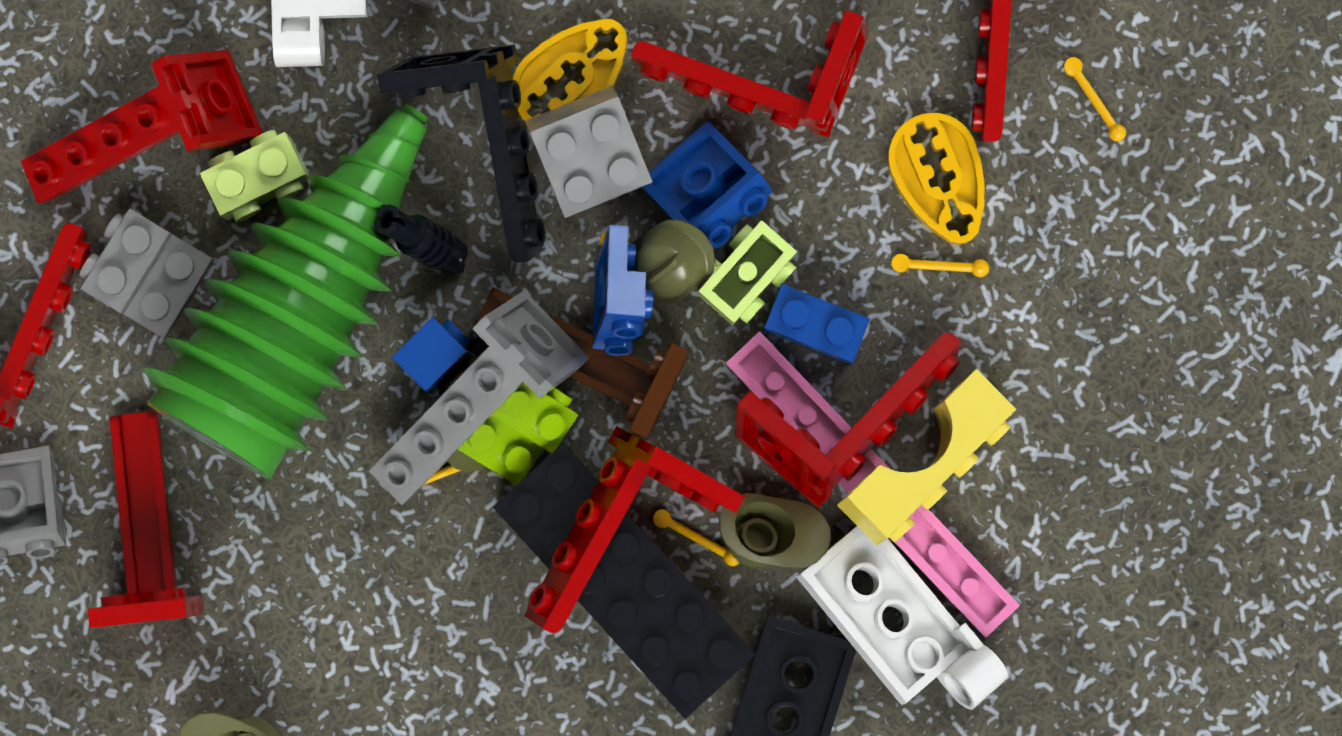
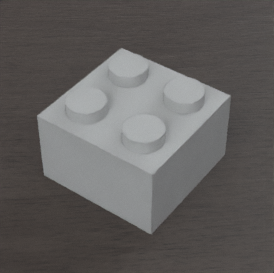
M613 86L525 121L565 218L652 183L620 99Z

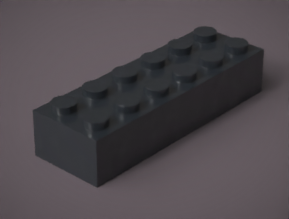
M562 443L496 503L493 508L546 567L550 569L555 550L567 539L575 524V517L579 507L584 501L589 499L598 480L574 453ZM626 512L577 601L686 719L756 654Z

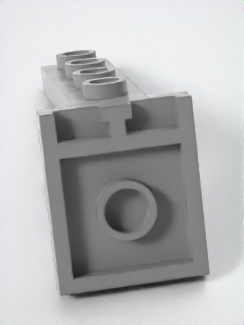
M522 291L485 315L475 325L473 330L489 347L369 470L401 505L406 503L523 383L539 398H542L575 373L589 359L586 353L525 291Z

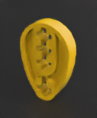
M612 19L581 23L559 32L541 43L524 57L513 76V80L518 82L521 91V104L518 108L520 117L524 121L534 118L528 114L532 108L528 100L534 95L538 99L544 98L548 93V88L545 85L546 82L550 79L556 83L560 82L565 76L562 67L566 63L573 67L581 63L584 66L581 71L584 81L579 85L575 81L569 82L564 88L567 98L563 101L557 97L553 98L548 103L550 111L607 87L613 86L614 88L623 67L628 43L627 34L623 26ZM601 30L603 33L608 34L613 30L618 34L615 38L617 46L615 51L611 52L608 48H605L593 58H588V55L595 50L594 48L598 44L597 32Z
M925 113L909 119L897 130L890 143L887 156L890 176L900 196L910 210L929 230L950 244H966L978 234L984 209L985 183L982 163L975 140L970 131L960 121L946 114ZM922 124L925 130L934 129L936 132V136L930 141L931 147L935 152L943 151L945 158L939 162L940 169L943 173L951 172L954 177L948 183V192H942L939 186L931 188L929 185V180L934 177V170L931 165L922 166L920 163V159L926 154L923 144H913L911 141V137L917 133L916 126ZM948 200L953 202L960 216L969 215L972 223L965 227L966 235L960 236L957 230L949 231L946 224L952 219Z

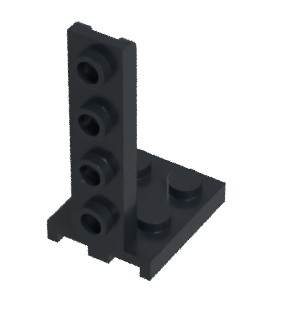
M515 44L414 56L377 74L380 93L397 91L398 98L400 99L424 95L427 93L426 89L438 86L442 87V93L461 92L470 89V83L478 82L509 257L517 263L528 262L543 251L545 228L542 220L537 218L534 203L537 197V183L534 174L529 172L526 157L529 151V137L526 128L521 126L518 112L521 104V91L518 82L513 80L511 67L518 63Z

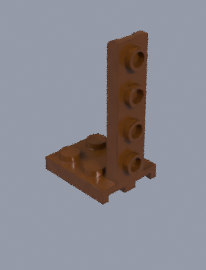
M492 287L473 328L485 315L513 298V296ZM548 314L589 357L569 377L630 406L625 416L626 420L632 422L629 429L630 433L648 441L689 357V351L671 343L667 352L658 349L651 364L632 354L612 356L605 353L604 350L592 349L591 334Z

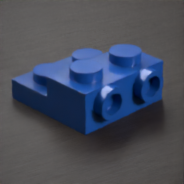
M708 120L649 172L652 183L642 187L671 220H683L695 225L707 236L713 248L725 245L732 235L731 228L745 216L754 217L761 213L766 207L767 196L773 192L759 171Z
M609 225L595 261L592 349L604 350L605 353L612 356H627L633 352L635 338L643 335L645 318H651L653 290H646V272L633 271L636 246L635 244H628L629 227Z

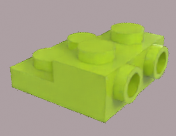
M523 383L458 450L517 485L526 477L544 449L550 453L556 450L579 415L569 407L573 399L558 388H553L542 398H539Z

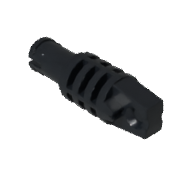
M390 204L384 205L378 210L376 217L384 221V223L375 221V230L381 235L395 240L398 249L403 254L417 260L428 268L447 273L464 272L468 246L451 231L423 215L409 216L400 211L396 206Z

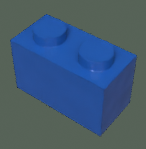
M782 284L763 331L851 365L870 318Z
M432 317L392 358L427 393L434 395L440 389L443 381L451 373L460 369L462 364H465L472 357L465 349L471 341L449 319L441 325Z

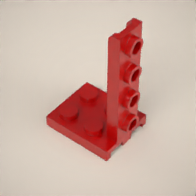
M989 0L988 9H980L978 37H985L986 45L985 56H977L975 84L983 85L981 103L973 104L971 124L972 131L979 132V141L996 142L1002 136L1012 0Z
M846 10L841 22L833 21L825 41V47L829 48L827 60L824 66L816 65L809 81L808 91L812 92L810 102L645 41L638 42L634 46L631 58L635 64L641 66L639 73L650 79L665 83L668 76L684 82L682 89L696 96L709 98L712 92L728 98L726 105L737 111L752 114L755 108L772 114L770 121L776 125L796 131L799 124L810 128L813 133L829 138L869 33L864 16Z
M229 50L165 55L151 63L159 86L21 160L20 162L37 203L42 204L56 199L180 133L187 151L249 143L255 137L263 134Z
M68 223L62 227L0 372V425L13 429L19 414L16 408L20 399L26 400L32 392L36 381V374L32 370L38 356H45L51 347L55 331L50 328L57 311L63 313L70 302L73 287L69 286L73 273L75 269L81 270L89 257L91 244L86 242L88 235L83 227Z
M952 333L942 334L826 455L819 450L820 445L818 441L803 428L794 429L783 419L784 413L772 400L767 397H763L761 400L752 391H749L737 404L735 436L816 507L820 508L831 497L833 487L843 477L849 481L861 470L866 462V458L863 456L874 444L881 448L890 440L898 428L895 422L906 411L913 415L924 404L929 396L926 390L937 379L943 383L953 374L960 364V360L957 357L961 340Z
M148 411L110 416V430L127 594L100 597L101 607L88 609L89 628L186 618L204 614L202 595L186 597L185 588H177L159 413Z
M616 426L607 443L617 449L613 456L607 459L601 467L596 487L589 499L584 501L579 507L572 530L567 539L555 550L552 557V566L542 584H539L531 593L528 609L524 616L550 633H557L562 629L646 476L666 485L675 492L714 513L719 505L736 513L745 496L657 446Z

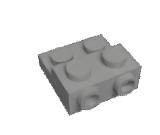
M129 208L125 216L117 213L108 224L104 237L110 241L100 256L95 253L91 254L83 265L79 277L84 279L85 282L80 289L164 339L172 331L215 259Z
M48 445L0 454V566L8 562V556L26 553L27 557L33 559L50 557L55 553V547L66 545L63 505L57 493L54 452Z

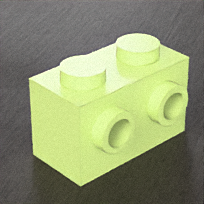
M275 130L265 132L250 141L252 148L236 156L233 151H227L207 162L209 169L201 172L200 175L221 217L227 221L234 218L236 222H240L261 211L260 204L275 197L277 199L280 197L291 198L304 190L302 184L307 182L306 178L309 173L291 137L286 132L277 135Z
M762 220L754 229L748 224L743 227L729 244L734 249V252L723 264L715 259L713 274L698 291V296L732 326L739 318L747 324L765 304L759 298L764 290L771 283L779 288L797 268L790 262L795 257L797 251Z

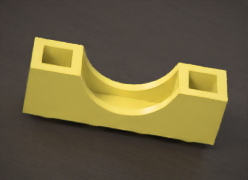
M978 369L974 370L933 409L940 428V445L934 461L928 468L906 473L879 465L868 473L837 506L876 546L888 538L894 543L897 542L915 524L910 516L921 505L926 510L930 509L947 492L942 484L953 473L958 478L962 477L979 460L974 452L985 441L990 446L994 445L1011 428L1006 420L1017 409Z

